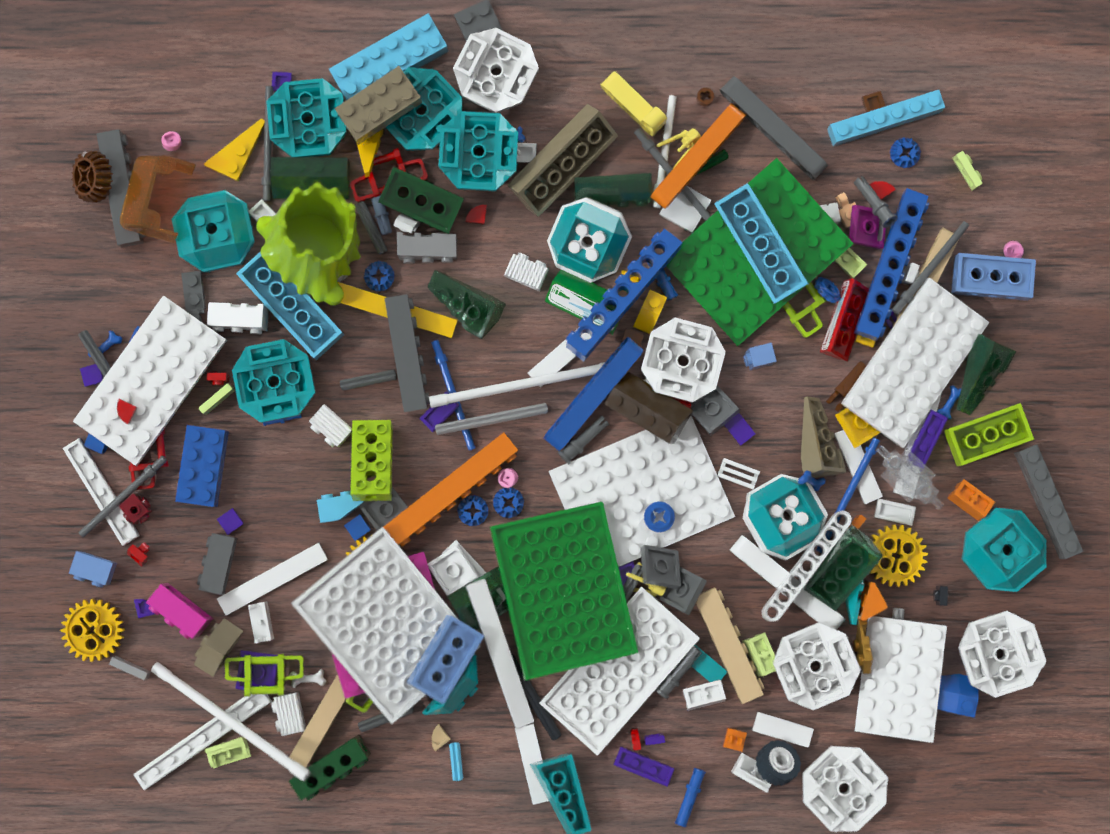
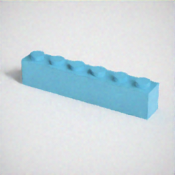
M936 90L832 123L827 130L834 147L940 113L945 108L940 91Z

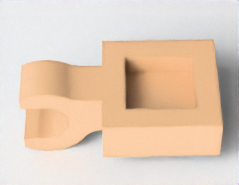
M842 193L835 198L841 207L839 210L840 219L845 228H847L851 223L852 205H856V203L849 204L846 194Z

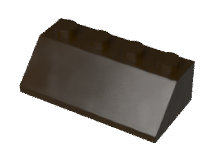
M628 372L618 382L605 402V405L669 444L676 442L693 413L692 409L672 397L655 393L649 383L631 372Z

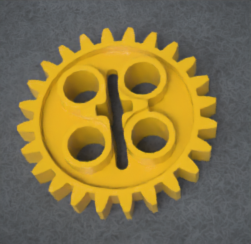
M892 525L891 530L888 526H884L885 532L878 529L879 536L872 534L871 536L874 541H867L871 546L868 566H872V569L869 573H876L874 577L876 580L881 577V584L888 580V586L892 587L894 582L896 587H900L901 582L904 586H907L908 579L911 582H915L913 576L920 577L918 571H925L921 564L928 562L923 559V556H927L928 553L922 552V549L927 546L920 545L923 538L916 539L917 532L910 534V527L904 531V525H900L898 530L896 525ZM886 539H890L893 543L892 548L889 550L884 547ZM900 539L901 541L897 549V540ZM905 543H909L912 547L911 552L908 554L903 551ZM897 551V554L900 555V558H896L895 560V558L892 557V553H896ZM883 558H887L889 561V565L885 569L880 565V561ZM895 562V571L892 573L891 570ZM902 562H906L908 565V569L904 573L899 569V565Z
M91 599L90 604L87 600H83V606L80 603H76L77 609L69 608L72 614L64 615L68 620L61 622V624L66 626L65 629L60 630V632L66 634L61 640L67 639L68 642L64 647L71 646L69 653L76 651L75 658H79L82 655V661H86L88 657L90 662H94L95 657L100 661L103 658L102 654L108 658L110 657L108 651L115 653L114 646H121L117 640L124 639L119 634L125 631L124 628L119 626L124 621H118L117 618L121 616V613L114 614L116 607L109 609V602L103 606L102 599L97 604L95 599ZM91 611L95 612L97 616L94 622L89 619ZM81 617L84 619L87 625L80 620ZM77 625H80L83 629L81 635H77L75 632ZM104 625L109 626V635L103 633L102 628ZM94 626H95V629H94V632H95V633L90 634V631H91V628H90V627H94ZM98 635L105 640L104 643L101 641ZM90 639L96 641L95 649L89 647Z

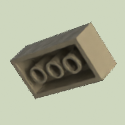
M398 66L336 107L335 110L359 145L420 105L422 100L405 73Z

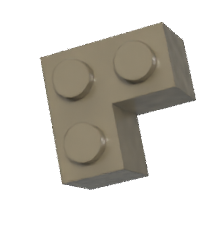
M223 619L220 624L216 623L210 631L211 635H206L200 643L201 647L195 654L197 659L194 665L212 677L223 666L228 654L238 643L243 633V630L226 619Z

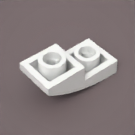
M401 213L396 218L394 226L403 232L412 233L417 230L421 221Z

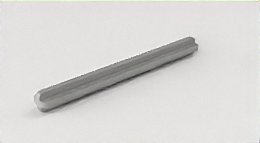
M546 403L437 424L435 430L437 435L546 414L548 407Z

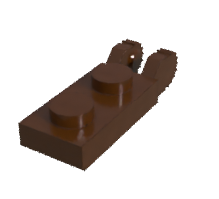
M859 361L834 389L835 391L826 400L828 404L832 403L838 394L843 398L846 397L866 368L862 361ZM842 401L835 408L837 412L843 408Z

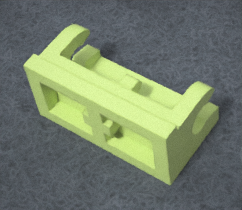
M766 633L757 634L752 638L742 641L749 652L750 661L752 660L755 665L757 677L776 671L773 665L775 654Z
M244 737L205 749L210 766L213 768L251 757L247 739Z

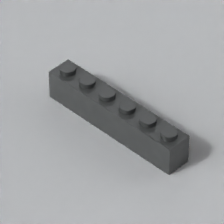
M119 129L97 133L99 151L106 156V159H109V165L112 166L113 182H111L112 189L109 190L108 199L117 245L124 248L144 244L145 230L140 225L142 214L136 204V201L139 200L138 193L133 188L135 177L129 167L132 161L129 152L127 153L126 146L128 145L127 136Z
M408 294L384 298L404 412L427 409V404H430L429 392L425 393L424 385H427L426 374L421 372V366H424L423 356L418 354L417 347H421L420 338L415 336L414 328H417L416 317H412L411 309H414L413 298H409Z
M1031 445L1014 452L1059 559H1067L1083 552L1038 445Z

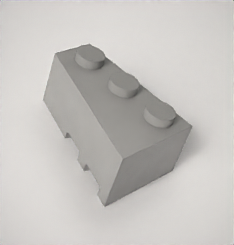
M397 232V256L404 264H414L415 260H422V263H434V260H442V263H453V260H457L456 234L432 233V235H421V233L403 235V232Z

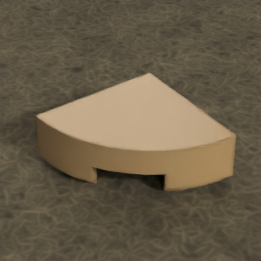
M440 724L435 727L432 733V746L435 751L451 740Z

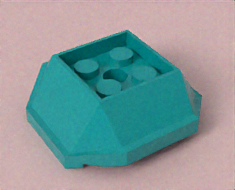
M408 67L404 73L421 97L422 103L385 128L407 151L434 150L440 144L441 127L462 111V97L437 70ZM420 107L427 109L423 115H419L416 112Z
M323 78L284 82L266 101L270 140L292 159L331 155L347 134V128L335 110L336 107L344 103L343 93ZM306 116H313V120L310 123H304Z
M461 111L441 127L439 168L457 189L497 191L516 173L518 131L500 113ZM477 148H482L484 150V154L482 156H476L474 155V150Z
M226 190L187 198L171 219L179 257L204 273L242 265L255 243L248 204ZM212 225H216L217 231L214 234H209V228Z
M285 339L245 347L232 369L239 408L261 423L299 416L316 394L309 356ZM273 377H278L279 384L276 387H271L270 380Z
M994 508L986 517L979 520L965 532L961 560L986 589L1018 592L1046 568V539L1022 510ZM1006 544L1010 547L1008 555L1003 553V547Z

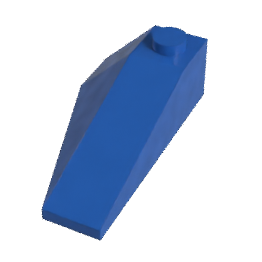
M962 674L941 676L937 709L975 718L979 694L978 689L970 685L968 676Z

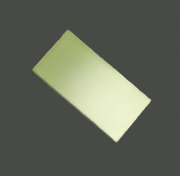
M226 384L203 403L199 410L207 415L231 395L235 389L230 384Z

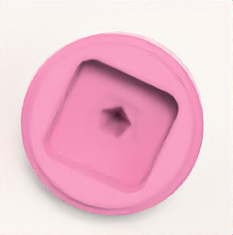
M167 132L162 136L161 141L164 149L175 151L180 148L181 138L178 133Z
M1010 241L1004 246L1003 252L1005 257L1021 258L1024 249L1019 242Z
M505 468L498 474V482L502 487H512L518 481V475L512 468Z

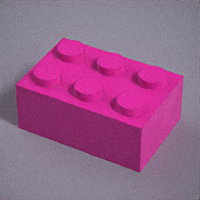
M169 583L160 584L146 602L150 605L149 609L156 615L160 613L164 616V621L172 627L174 625L180 629L179 633L187 639L200 637L214 619Z

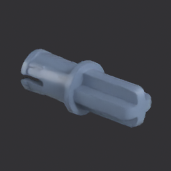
M380 196L372 198L371 201L376 214L374 218L378 221L380 232L382 235L390 234L392 230L388 219L389 212H386L385 205L378 203Z

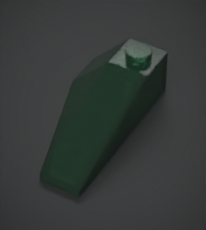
M434 270L427 286L437 299L446 305L453 317H456L462 323L461 326L480 339H483L496 325L506 306V303L438 270Z
M978 334L969 352L957 405L958 411L971 415L983 400L984 392L989 386L993 387L996 383L995 378L999 373H1004L1016 353L1015 350Z

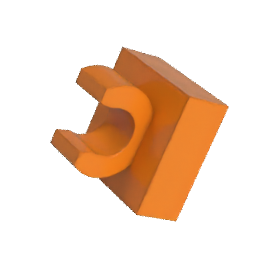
M727 727L723 747L742 752L747 732Z

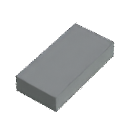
M118 656L112 657L109 665L142 680L148 679L151 671Z

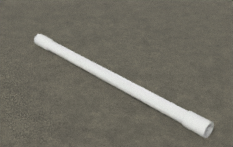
M605 362L450 394L430 396V406L434 408L454 402L595 375Z
M159 662L154 664L151 669L152 673L174 686L282 764L302 781L308 778L310 775L308 769L272 746L179 679Z

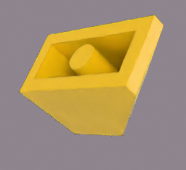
M649 290L633 327L650 334L667 297Z

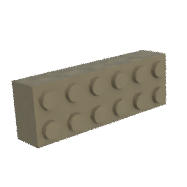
M587 104L507 186L529 211L539 217L618 135L600 111Z

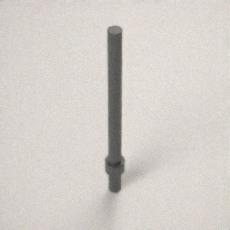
M265 86L264 175L261 178L263 201H271V186H273V178L271 177L272 141L269 136L266 101L273 95L272 86Z
M640 128L637 129L634 134L643 143V148L649 151L664 171L669 174L673 168L656 149V144L651 138L648 139ZM686 186L681 192L705 221L708 220L711 215Z
M962 222L911 287L902 293L901 299L892 309L894 313L899 314L903 307L912 301L916 291L968 229V223Z
M162 455L152 465L149 464L134 482L78 532L79 535L84 538L149 477L152 478L158 473L157 470L167 462V459Z

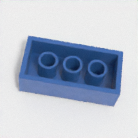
M187 425L175 502L218 507L229 431Z

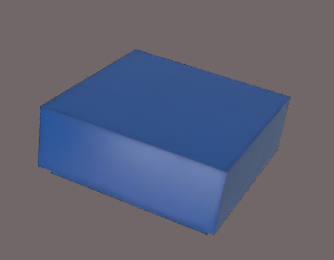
M358 515L344 525L354 541L371 531L361 515Z

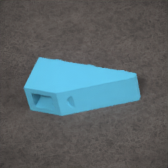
M351 491L340 492L341 496L333 497V494L322 495L321 499L317 500L320 523L342 520L365 501H353Z

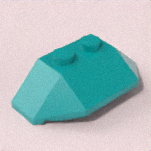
M475 653L446 702L442 704L433 699L423 710L422 713L424 715L453 713L455 710L459 712L466 704L463 700L468 695L472 697L479 689L476 687L479 681L477 655Z

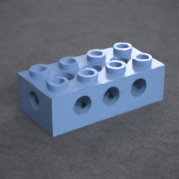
M958 253L954 256L951 294L1028 301L1033 298L1036 260ZM971 271L976 272L977 279L971 276ZM991 273L996 275V281L991 279ZM1010 275L1015 277V283L1010 280Z
M446 615L406 683L439 703L444 704L484 635L455 617ZM457 637L459 643L456 647H453L452 641ZM447 654L449 660L446 664H443L442 657ZM437 671L439 677L436 681H433L432 674Z

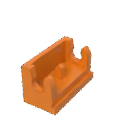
M965 479L955 486L956 489L947 497L978 521L986 517L995 503L994 500Z

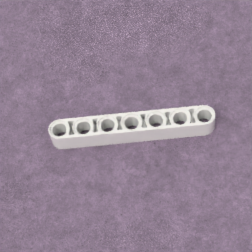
M840 511L831 516L763 607L762 617L765 620L776 621L783 615L849 527L851 516L848 512ZM838 515H842L845 518L844 525L837 523ZM827 530L832 531L834 534L832 541L827 540L825 537ZM816 545L822 548V554L820 556H817L814 553V547ZM804 561H808L811 565L808 572L802 568ZM793 576L799 579L797 587L791 585L790 580ZM781 592H785L788 596L787 601L784 603L779 600ZM770 607L776 610L774 618H770L767 614V610Z
M743 535L740 536L730 549L733 554L776 589L789 574V572L767 554L761 552L757 546ZM793 576L790 580L791 585L797 587L799 581ZM805 585L792 601L815 621L835 630L845 620L843 616Z

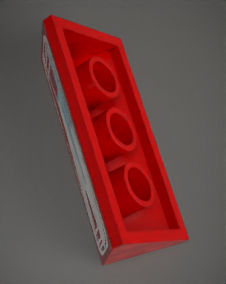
M851 278L843 281L840 290V300L836 302L820 353L848 362L857 335L854 331L869 288L856 279Z

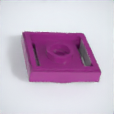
M852 205L849 239L855 245L884 249L886 228L881 225L882 222L878 216L873 214V208ZM866 224L869 225V230H868V231H867V229H866Z

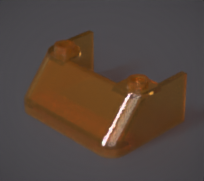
M166 155L138 157L133 166L119 219L120 225L126 230L174 243L178 233L159 228L161 222L160 215L156 211L148 209L157 173L169 175L174 170L192 175L196 164Z

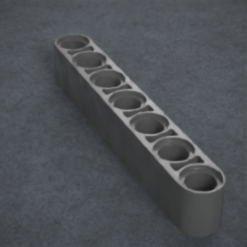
M733 76L720 89L721 94L730 103L744 112L746 118L808 177L815 180L826 169L827 163L738 78Z

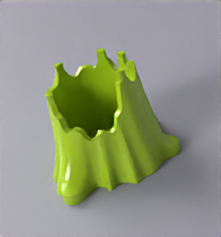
M315 183L314 186L305 191L294 188L292 194L283 203L276 215L262 216L257 221V231L265 238V244L262 246L260 254L270 270L280 273L284 283H294L297 286L299 295L310 294L318 303L324 301L330 305L340 304L344 297V292L338 284V278L343 275H351L349 264L354 260H359L361 257L358 251L360 238L356 229L354 204H348L337 188L329 190L322 187L320 183Z

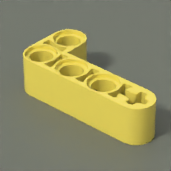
M615 71L600 84L601 88L650 136H654L666 124V115L658 107L655 106L653 108Z

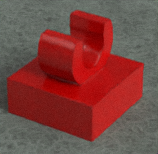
M145 542L138 548L132 544L127 550V555L142 567L147 562L145 554L149 551L150 547Z

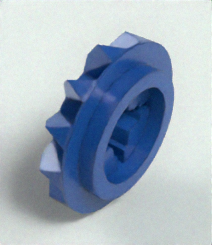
M904 137L896 140L890 149L892 161L901 168L912 167L920 159L921 150L918 143L913 141V139ZM902 148L905 150L911 148L909 152L910 158L906 155L899 157L903 152Z
M376 261L370 263L365 269V283L374 291H385L394 282V271L386 262ZM378 268L381 274L387 275L381 278L380 284L377 278L371 277L377 274Z
M818 277L815 280V288L822 297L831 303L840 300L839 290L832 281L823 277Z
M512 487L502 488L494 496L493 506L500 516L512 518L522 511L524 499L518 490ZM515 496L512 501L515 509L510 506L502 509L505 504L502 497L510 499Z
M475 495L467 496L459 503L458 516L464 524L477 526L486 520L488 506L481 497ZM472 502H474L475 509L481 510V512L474 514L473 519L471 513L464 511L471 508Z
M654 502L644 512V522L654 532L667 531L672 527L675 520L672 507L665 502ZM665 510L663 518L666 523L659 520L654 524L656 516L653 511L659 514Z

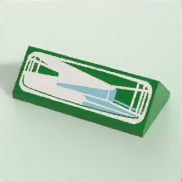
M560 270L551 283L545 302L582 320L583 317L586 316L588 318L592 313L590 310L595 303L598 302L600 304L607 290L564 270ZM613 305L606 306V309L608 311H614L616 309ZM595 319L593 321L596 325H602L604 323L601 319ZM619 322L613 327L609 334H614Z

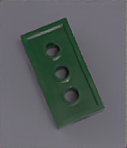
M393 167L378 203L449 234L464 198L397 167ZM400 187L408 188L409 195L407 197H401L398 194ZM424 195L427 199L426 204L418 205L416 197ZM442 203L444 211L436 213L433 210L434 204Z
M358 734L307 767L306 769L310 771V775L305 781L293 776L288 782L300 801L305 798L309 801L317 796L320 792L319 789L323 788V790L331 787L336 782V778L339 777L341 780L353 771L351 768L356 766L358 769L366 764L371 753ZM344 755H349L351 762L346 761ZM328 765L332 766L335 772H330ZM311 776L316 777L318 783L313 782Z

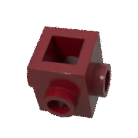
M134 493L119 505L124 512L123 517L133 524H138L139 522L143 524L150 518L149 514L152 512L149 508L151 504L148 500Z

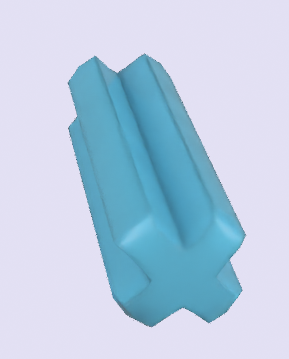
M453 742L449 745L453 781L463 780L460 743Z

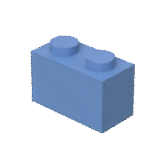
M772 343L749 348L743 356L745 366H749L750 370L766 367L776 362Z
M76 551L69 574L74 575L73 578L83 582H85V579L91 580L92 585L103 588V585H110L117 563L86 552Z

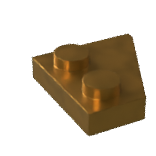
M858 620L856 640H853L854 652L857 651L858 653L857 662L861 666L863 674L871 673L873 660L869 636L865 635L867 620Z

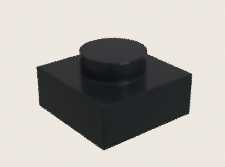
M936 586V590L933 591V600L936 601V605L948 606V586Z

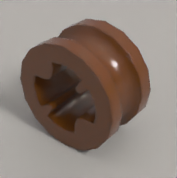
M710 88L700 89L697 94V102L701 106L710 105L714 99L713 91ZM708 93L710 100L706 99L703 101L700 95Z

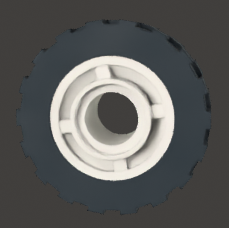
M770 741L757 753L756 767L758 768V773L769 784L784 786L800 772V757L792 745L787 744L785 741Z

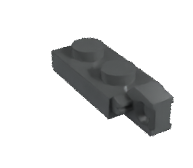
M202 272L181 273L185 309L189 314L202 322L201 314H204L206 309Z

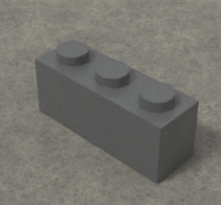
M212 533L208 537L206 543L208 552L202 559L203 573L199 574L197 585H200L199 590L219 595L225 594L238 538Z

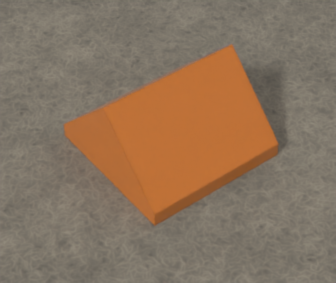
M865 581L864 589L860 596L861 604L858 619L863 621L888 608L876 584Z

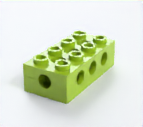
M352 420L351 497L353 501H392L393 426L391 420ZM372 440L376 441L374 444H369ZM370 459H376L372 463L368 462ZM370 477H376L375 480L368 481Z

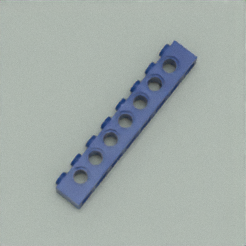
M908 188L903 192L896 211L898 219L891 225L854 331L855 334L874 341L883 336L886 329L883 326L885 319H889L892 309L889 307L898 295L896 287L898 283L901 284L905 273H902L903 267L908 265L911 257L908 255L909 250L914 248L917 240L914 237L916 230L919 231L923 220H921L922 213H926L929 206L927 195ZM907 209H913L916 215L910 216ZM901 226L908 227L909 234H904L901 231ZM895 244H901L903 252L897 251ZM889 261H894L897 264V269H891ZM888 279L891 282V286L885 287L882 280ZM876 297H882L885 301L884 305H879L876 302ZM870 314L877 315L878 323H873L870 320Z
M665 228L661 233L657 232L653 236L651 245L649 247L645 246L641 250L638 260H633L627 267L628 271L625 275L621 274L616 279V285L613 289L609 288L604 293V299L600 304L598 302L595 303L590 310L592 313L588 318L586 316L583 317L578 324L579 328L575 332L571 331L567 336L566 348L583 362L681 249L682 242ZM662 249L664 253L657 254L654 250ZM647 262L650 263L652 267L644 268L642 264ZM635 276L638 277L640 281L634 283L630 280V278ZM626 291L628 295L621 297L618 292ZM613 305L616 309L614 311H608L606 309V306ZM595 319H601L604 323L602 325H596L593 321ZM583 333H588L591 335V338L585 340L581 337V335Z

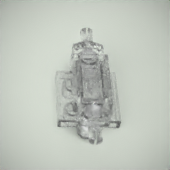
M882 445L876 450L884 458L882 465L886 468L880 476L905 500L910 503L915 498L924 504L931 502L938 510L941 507L936 502L941 506L944 505L936 497L938 490L932 485L933 482L931 480L936 474L908 448L901 455L896 450L889 453Z

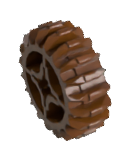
M86 151L79 154L78 158H75V164L72 165L73 171L71 172L73 175L71 179L73 181L72 188H75V194L78 195L79 199H83L86 202L97 203L105 200L106 196L109 195V190L112 189L111 182H113L112 166L109 165V159H106L104 154L97 151Z

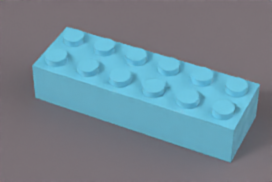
M428 13L329 68V71L347 101L396 67L400 66L403 72L408 67L420 68L447 53L448 47Z
M748 183L714 203L774 304L808 284Z
M260 252L236 273L315 360L319 359L345 335L307 293L299 295L297 286L294 283H284L280 273L270 270Z

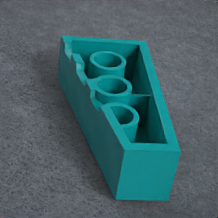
M565 753L530 764L566 834H583L592 831L572 754Z

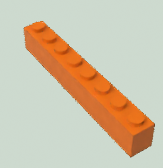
M503 432L383 528L398 546H405L411 541L410 536L414 533L419 535L426 529L425 524L429 521L434 523L441 517L440 513L443 510L449 511L457 505L455 501L458 498H466L472 493L470 490L475 485L480 487L487 481L486 476L490 473L495 475L502 469L500 465L505 461L508 464L517 457L518 449Z

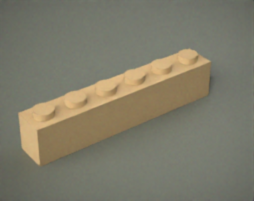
M713 587L702 592L696 604L740 702L744 704L764 695L762 690L765 688L761 679H756L754 672L757 670L753 661H748L746 654L749 652L744 643L741 644L738 636H741L737 626H733L730 621L733 617L729 608H725L722 603L725 599L721 590L717 591Z

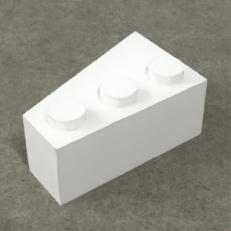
M209 303L207 326L212 328L213 331L224 332L225 328L231 329V332L243 333V330H250L252 334H262V331H267L269 309L264 304L251 306L241 303V305Z

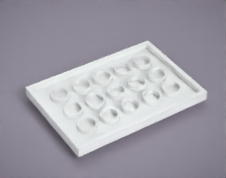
M878 616L868 618L866 636H869L873 661L871 673L863 674L862 672L855 731L933 743L947 626Z

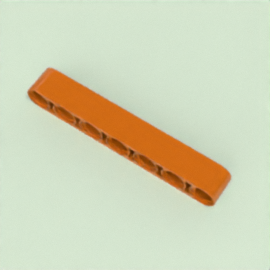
M731 103L660 183L650 197L666 209L741 124L746 114Z

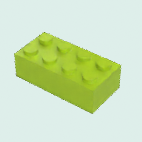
M1021 403L943 430L956 466H962L1034 440Z

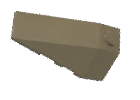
M807 396L804 398L802 470L803 472L809 470L813 478L844 474L846 469L840 448L837 449L833 441V438H835L834 433L828 429L826 424L828 418L819 398Z

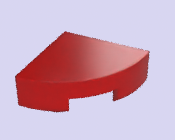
M876 181L869 184L880 199L896 190L891 184L884 181Z
M487 205L474 207L468 213L465 222L485 225Z
M118 399V415L123 422L129 425L138 407Z
M638 728L631 729L633 750H641Z

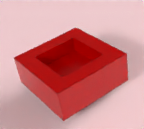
M207 373V381L212 382V385H224V382H229V374Z

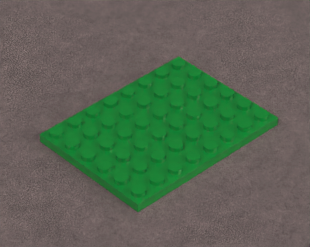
M775 158L748 183L808 284L854 244L778 158ZM716 211L682 242L679 252L667 264V268L737 346L804 288L802 287L774 304L719 211Z
M603 501L490 526L524 680L638 653Z

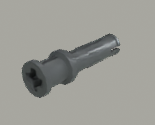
M864 176L857 178L854 181V185L871 205L873 214L881 220V225L884 228L893 225L898 219L897 215L893 214L888 208L889 205L878 197Z
M600 416L576 440L571 439L569 441L570 444L562 451L557 452L568 465L577 454L583 452V447L609 426L607 420L602 425H599L605 419L603 416Z
M693 646L655 689L656 692L665 699H668L671 691L680 685V679L702 652Z

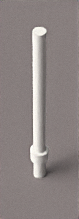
M670 95L668 100L667 122L664 128L663 141L671 138L677 98L673 95ZM670 143L663 145L661 149V155L666 161H668ZM660 164L657 184H654V190L665 179L666 175ZM654 201L653 207L661 208V206Z

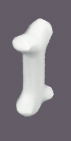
M320 669L314 675H304L302 678L291 679V686L295 688L300 683L316 682L323 686L326 683V679L323 677L324 671ZM291 672L289 676L298 674L295 672Z

